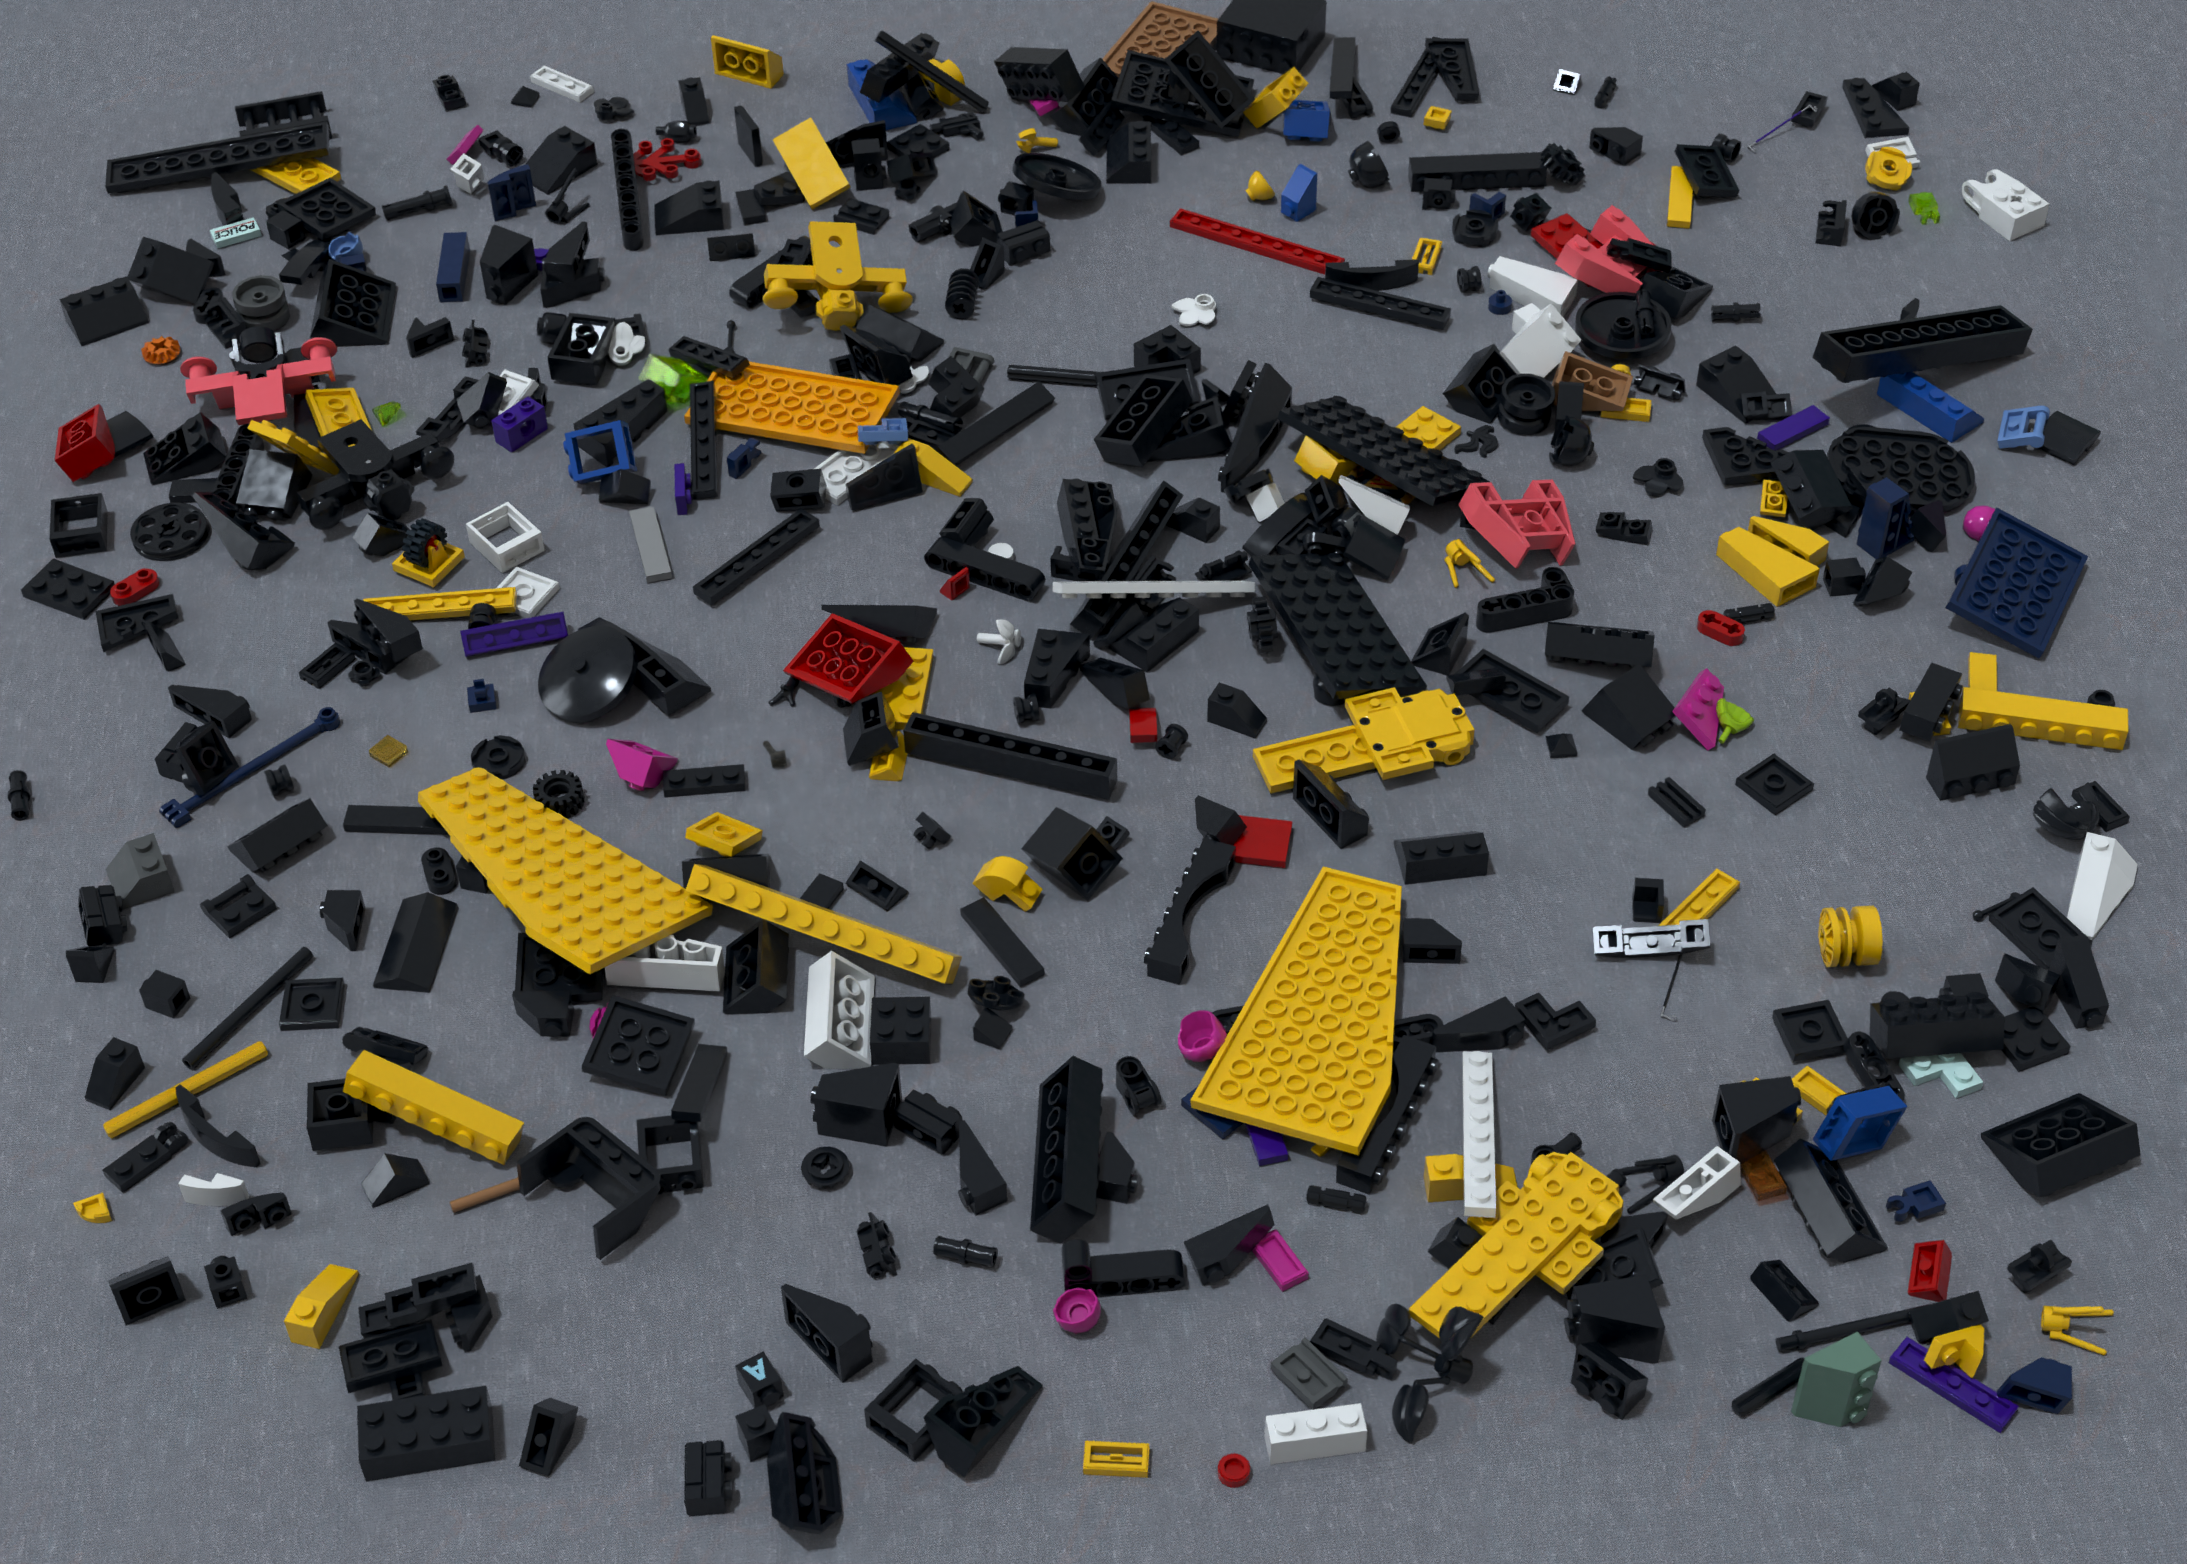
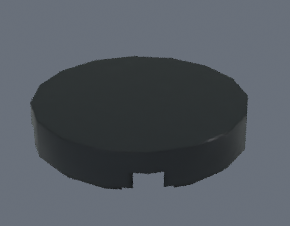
M499 735L494 736V739L489 741L487 739L482 740L474 747L471 753L473 768H484L499 779H507L516 775L523 768L526 761L522 744L510 736Z

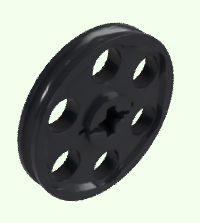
M166 503L142 513L134 521L130 530V536L135 550L141 556L156 561H169L182 558L196 551L208 536V524L205 515L199 508L187 503ZM170 513H178L173 517H166ZM197 519L195 523H187L189 520ZM148 523H155L150 527H143ZM196 536L194 539L184 540L186 537ZM144 540H152L147 544H141ZM166 546H173L169 550H161Z

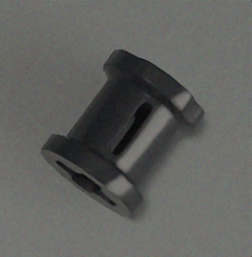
M1178 724L1168 725L1164 737L1155 744L1156 751L1164 758L1173 759L1178 754L1179 746L1188 740L1187 731Z

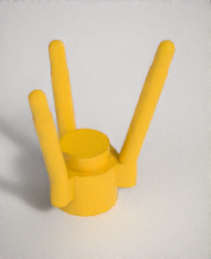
M1453 540L1446 546L1445 551L1448 556L1444 561L1448 565L1454 587L1457 588L1459 586L1454 564L1463 566L1469 561L1490 582L1495 581L1494 577L1480 564L1481 560L1466 547L1462 540Z
M2043 1305L2041 1330L2050 1331L2049 1339L2062 1340L2086 1350L2106 1355L2107 1351L2105 1349L2064 1334L2062 1330L2069 1329L2070 1316H2112L2114 1311L2104 1309L2101 1306L2056 1307Z

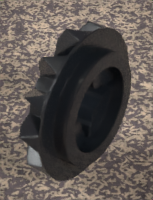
M816 1148L810 1151L802 1161V1177H805L809 1185L815 1184L819 1189L822 1186H830L833 1189L834 1184L838 1182L843 1183L844 1177L849 1174V1160L845 1153L837 1148ZM829 1161L830 1169H828L826 1173L822 1174L821 1169H823Z

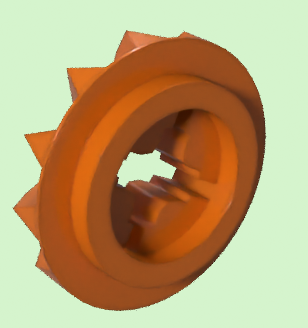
M161 336L158 339L152 338L151 342H145L141 351L145 361L152 364H163L174 360L180 354L181 348L178 340H173L171 336L167 338Z

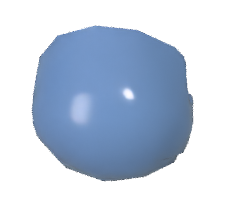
M348 232L346 236H339L332 240L328 248L330 258L341 263V257L363 253V245L358 234L355 236L351 232Z

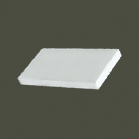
M878 441V444L870 445L865 454L838 450L814 468L822 470L826 481L825 499L838 506L848 498L845 484L894 455L899 445L889 444L888 441Z

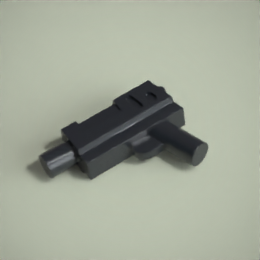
M973 112L946 119L940 118L939 123L930 125L932 132H942L944 137L959 133H971L979 140L984 136V133L980 130L978 116Z

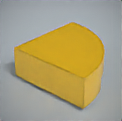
M103 1193L73 1203L78 1215L88 1222L106 1223L112 1221Z

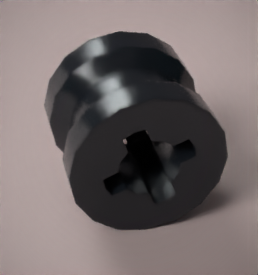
M1477 266L1471 267L1470 270H1465L1464 268L1457 270V283L1461 292H1465L1469 288L1474 290L1481 289L1482 278Z
M1030 694L1027 698H1020L1019 696L1013 698L1017 723H1023L1026 719L1039 720V708L1035 694Z
M285 764L279 766L278 770L272 771L269 769L264 771L272 796L278 795L282 790L290 791L294 789Z

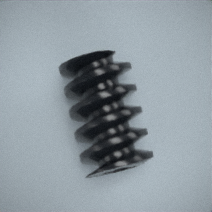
M961 268L955 270L949 278L945 309L950 316L956 319H967L974 312L979 278L973 270Z

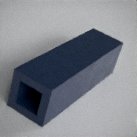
M467 232L444 233L436 281L440 303L463 302L470 256Z

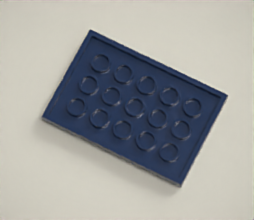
M1996 507L1945 608L2025 652L2040 658L2088 556Z

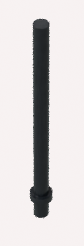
M1923 1306L1807 1332L1796 1330L1792 1332V1335L1776 1338V1346L1779 1351L1794 1347L1800 1350L1804 1349L1808 1344L1848 1336L1857 1331L1861 1333L1910 1322L1907 1311Z

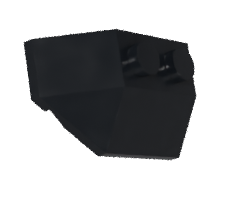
M782 1412L779 1415L767 1457L772 1517L791 1530L820 1535L842 1515L836 1457L823 1436L814 1428L816 1425L811 1417Z

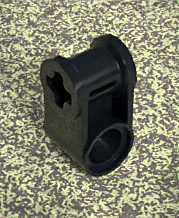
M1133 1056L1119 1059L1116 1064V1087L1125 1100L1131 1114L1135 1115L1139 1113V1109L1154 1104L1157 1106L1161 1104L1159 1089L1149 1077L1141 1061Z

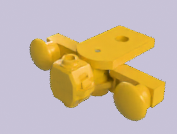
M810 221L808 229L813 266L767 264L764 272L765 289H768L763 295V302L766 306L777 310L786 309L794 305L798 299V294L793 289L817 290L821 300L815 305L816 314L821 318L822 324L827 330L837 331L841 330L840 326L842 325L853 327L857 324V321L863 314V305L858 302L854 291L882 292L883 295L879 298L878 305L882 310L889 313L902 312L908 309L913 302V297L909 293L904 292L907 283L905 269L862 267L856 223ZM835 241L840 247H833L829 242Z

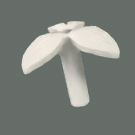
M999 619L996 620V624L1000 634L978 633L977 642L1004 645L997 661L998 664H1004L1015 655V646L1017 648L1020 647L1021 633L1020 629L1014 631V626L1009 621Z

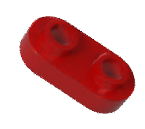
M144 568L116 583L110 590L114 604L120 606L134 603L153 592L160 584L156 571Z

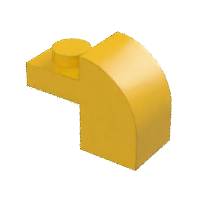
M935 59L929 60L930 63L965 86L961 71L951 60L948 59L943 63ZM918 70V73L925 79L934 83L935 92L940 101L952 106L961 100Z
M1006 856L995 857L985 863L972 883L992 901L1005 894L1024 912L1032 908L1042 891V888L1025 874L1028 866L1019 860Z

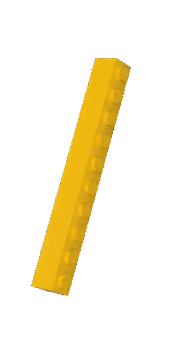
M694 864L685 890L944 984L954 983L962 956L706 865Z

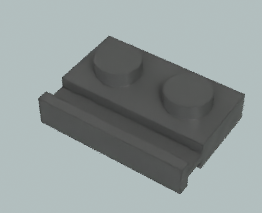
M1305 1337L1301 1340L1300 1344L1292 1346L1271 1362L1270 1369L1312 1410L1318 1408L1334 1396L1338 1389L1346 1387L1348 1383V1378Z

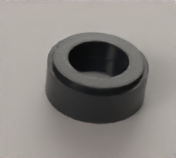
M1393 121L1382 123L1377 129L1379 140L1383 143L1396 141L1400 136L1398 124Z

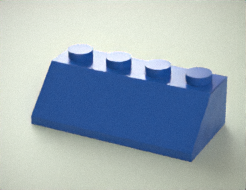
M866 59L847 64L848 86L870 123L884 120L886 130L917 123L916 117L899 89L879 103L860 93L867 70L875 65L873 62Z
M1914 372L1880 377L1877 391L1879 397L1950 443L1984 423L1982 416Z

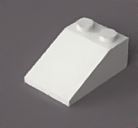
M1551 303L1535 313L1499 354L1516 374H1534L1544 378L1560 363L1565 351L1571 353L1581 339Z

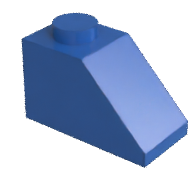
M1302 164L1297 166L1281 194V213L1298 222L1316 211L1318 173Z

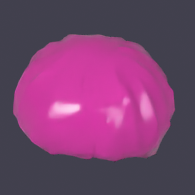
M1206 1010L1195 1011L1186 1015L1181 1020L1178 1047L1184 1058L1193 1062H1204L1216 1056L1218 1050L1225 1042L1227 1033L1224 1026L1213 1013Z

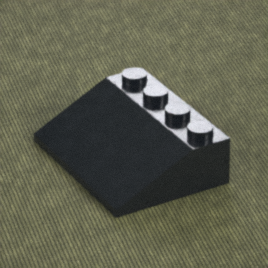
M329 259L320 279L310 338L324 337L332 340L336 346L386 345L396 282Z
M2081 1093L1981 1133V1139L2023 1188L2039 1197L2049 1196L2054 1191L2066 1186L2075 1185L2083 1179L2099 1175L2109 1168L2126 1164L2129 1160L2140 1156L2137 1123Z

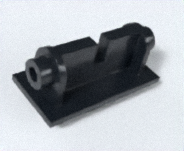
M753 233L707 238L710 261L755 256Z
M472 320L469 328H465L462 339L463 342H466L463 347L462 357H465V367L467 368L470 361L479 365L487 361L488 333L484 328L474 327L475 320Z
M1639 364L1640 376H1636L1634 379V385L1638 389L1654 393L1656 386H1659L1657 394L1671 400H1675V398L1680 399L1682 392L1685 393V379L1678 374H1668L1659 371L1654 366L1646 367Z
M1238 550L1231 555L1225 556L1224 562L1218 559L1208 564H1203L1202 568H1199V572H1196L1195 575L1200 581H1232L1252 573V570L1245 563L1248 560L1247 553Z
M869 1212L870 1222L860 1223L857 1229L861 1250L863 1252L868 1251L862 1254L866 1271L872 1278L881 1277L886 1270H889L895 1276L897 1272L894 1262L897 1261V1256L892 1246L889 1245L888 1237L891 1236L890 1230L884 1220L879 1221Z

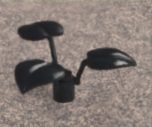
M1392 1304L1387 1308L1385 1318L1382 1319L1376 1337V1341L1381 1343V1348L1387 1351L1386 1355H1393L1398 1350L1400 1342L1435 1358L1434 1369L1440 1376L1439 1378L1415 1380L1413 1386L1405 1384L1397 1393L1392 1409L1393 1422L1397 1432L1407 1442L1413 1443L1415 1431L1420 1425L1428 1406L1429 1395L1424 1385L1440 1383L1449 1385L1450 1380L1465 1384L1471 1378L1473 1363L1470 1359L1464 1358L1459 1354L1484 1318L1481 1314L1463 1307L1452 1308L1444 1317L1439 1330V1338L1442 1341L1440 1344L1441 1354L1404 1336L1411 1324V1317L1406 1307Z

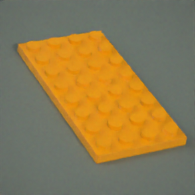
M749 362L750 365L734 378L713 371L707 380L714 381L716 429L862 454L866 453L870 445L858 442V426L882 425V419H886L900 394L899 386L755 362ZM690 408L684 415L685 424H690Z

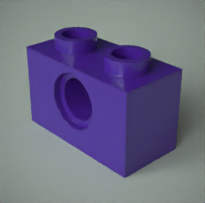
M529 396L491 420L495 442L511 453L548 429L544 406Z

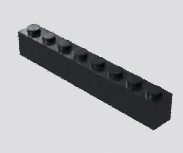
M1163 480L1150 495L1106 565L1105 574H1101L1097 581H1131L1184 496L1182 493ZM1102 593V598H1086L1070 625L1081 633L1090 634L1091 639L1105 624L1120 598H1110V593Z
M912 712L903 730L905 753L1108 800L1117 783V758L914 712Z

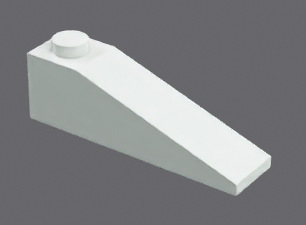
M2087 832L2079 857L2066 918L2091 940L2094 939L2107 922L2113 910L2117 909L2126 893H2129L2133 888L2138 864L2115 838Z

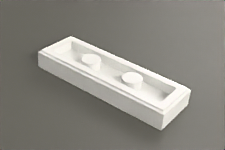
M546 66L541 67L530 76L531 83L579 103L594 93L592 85Z

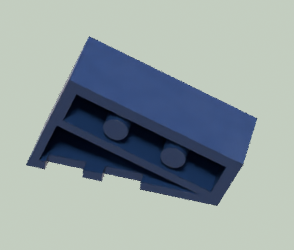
M1887 477L1868 487L1865 505L1862 510L1861 524L1858 529L1859 534L1856 544L1875 559L1886 557L1914 541V536L1910 533L1913 524L1908 519V515L1911 513L1909 493Z

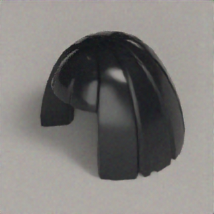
M2089 782L2079 790L2083 801L2067 807L2057 793L2050 788L2044 792L2040 800H2037V804L2033 809V816L2040 826L2052 834L2069 840H2081L2086 837L2087 832L2093 833L2099 823V802Z

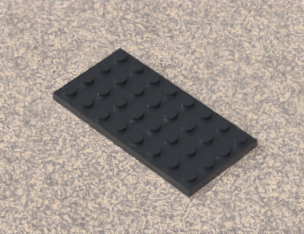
M1333 396L1332 398L1320 399L1319 401L1307 402L1303 405L1282 409L1277 418L1431 506L1462 498L1470 483L1490 482L1483 478L1481 473L1468 470L1462 466L1461 462L1443 456L1440 450L1429 449L1423 446V441L1420 439L1409 438L1403 435V430L1385 424L1382 418L1367 414L1365 409L1347 403V400L1341 396Z
M1337 553L1251 556L1248 565L1333 699L1352 698L1394 687L1399 695H1414L1426 690V683L1341 555Z

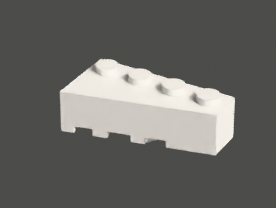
M669 935L606 966L607 985L720 991L725 974L722 946L687 939L684 942L674 938V935Z

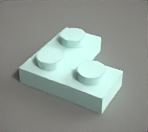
M1961 1053L1900 1058L1899 1067L1914 1086L1940 1077L1956 1099L1982 1089L1983 1081Z

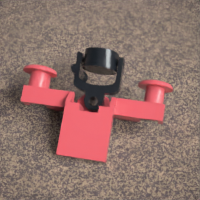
M251 327L240 334V345L237 339H232L233 351L229 353V357L235 372L215 375L217 371L216 364L211 359L203 356L189 358L180 367L183 376L189 378L185 379L186 394L191 404L196 403L195 395L212 392L219 409L235 407L236 421L238 425L250 424L251 420L262 422V420L269 421L287 418L285 394H290L294 398V395L304 394L306 390H313L314 386L311 376L328 374L331 382L336 381L335 367L331 357L336 354L337 346L332 340L324 337L309 339L301 347V354L309 360L285 364V348L281 333H274L273 330L266 327ZM242 357L249 362L260 364H244L242 363Z

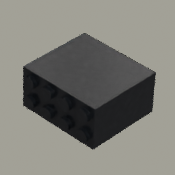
M1232 0L1217 20L1216 52L1221 59L1280 74L1286 73L1293 67L1300 72L1325 37L1327 0Z

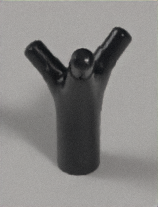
M790 676L786 684L780 686V692L769 701V704L772 706L781 699L787 698L790 706H795L793 692L800 680Z

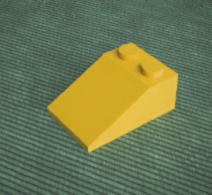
M1305 436L1294 460L1302 467L1301 470L1304 473L1313 476L1315 479L1323 475L1341 486L1339 484L1340 475L1347 477L1351 470L1359 466L1309 436ZM1367 473L1361 474V475L1358 476L1356 479H1358L1359 477H1361V476H1363V475H1365V474H1367Z

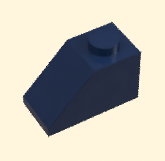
M2041 1357L2011 1374L1997 1390V1396L2058 1415L2072 1399V1366L2059 1363L2054 1359Z

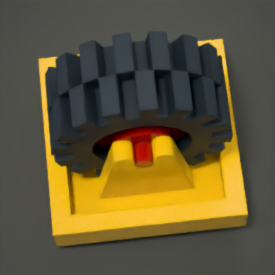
M418 519L416 524L412 523L410 526L411 531L407 530L406 532L408 536L403 539V542L406 544L402 546L404 552L392 563L393 571L435 587L465 555L463 549L448 544L447 540H444L447 537L444 527L426 519Z

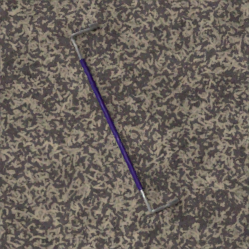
M1808 105V107H1806L1802 111L1798 112L1797 114H1795L1794 116H1792L1791 118H1789L1788 120L1774 128L1772 131H1770L1769 133L1755 141L1752 145L1759 142L1760 140H1762L1763 138H1765L1766 136H1768L1769 134H1771L1772 132H1774L1775 130L1789 122L1791 119H1793L1794 117L1802 113L1804 110L1809 108V106L1815 112H1817V108L1815 106L1813 108L1811 105ZM1752 145L1748 146V148H1750L1754 153H1756V149L1751 148Z

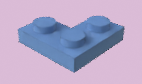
M906 418L882 419V425L858 426V442H863L865 445L878 444V441H888L889 444L893 445L902 444L903 441H908Z

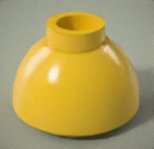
M1255 171L1249 179L1248 188L1245 190L1252 201L1255 199L1268 200L1273 198L1275 192L1259 171Z

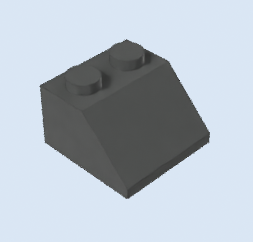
M154 833L127 841L106 868L116 896H121L122 910L175 892Z

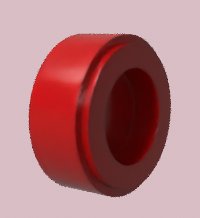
M1232 1453L1221 1458L1218 1463V1478L1222 1484L1227 1487L1237 1488L1243 1486L1249 1480L1250 1464L1244 1456Z

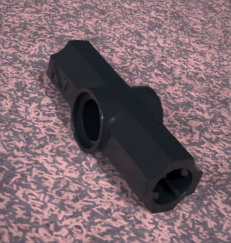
M957 202L945 208L940 205L934 206L929 211L928 216L909 224V232L912 238L919 242L938 232L943 234L951 233L950 220Z

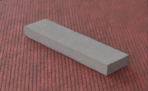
M654 506L629 511L647 583L671 579V569Z

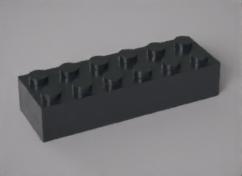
M1075 1056L1068 1059L1043 1081L1039 1088L1030 1231L1060 1244L1069 1236L1074 1235L1085 1223L1091 1221L1097 1212L1096 1190L1099 1184L1097 1170L1100 1161L1098 1150L1101 1137L1100 1116L1102 1114L1103 1069Z

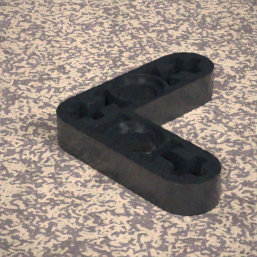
M1864 1032L1852 1033L1844 1043V1051L1866 1087L1840 1096L1890 1086L1903 1101L1905 1098L1904 1090L1872 1038ZM1868 1066L1877 1068L1880 1076L1872 1075L1868 1070ZM1836 1098L1828 1106L1827 1114L1831 1109L1833 1103L1835 1102Z

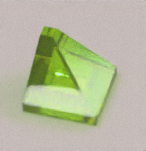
M391 401L374 407L372 411L381 426H384L396 414L401 405L398 402Z

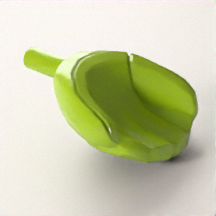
M1724 698L1717 701V717L1724 729L1718 741L1724 744L1730 733L1736 734L1747 729L1754 722V718L1743 708L1727 702Z

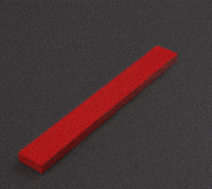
M1181 208L1170 220L1171 228L1324 275L1325 263L1345 262V258Z

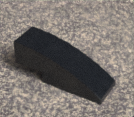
M213 173L211 177V192L222 225L225 226L244 220L238 193L218 173Z

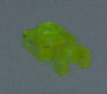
M1932 192L1909 195L1908 202L1914 215H1921L1920 222L1922 225L1927 223V218L1932 219L1934 224L1939 223L1938 204Z

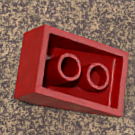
M100 404L59 427L54 461L72 482L80 478L85 479L89 477L93 470L100 466L105 467L113 461L115 445Z

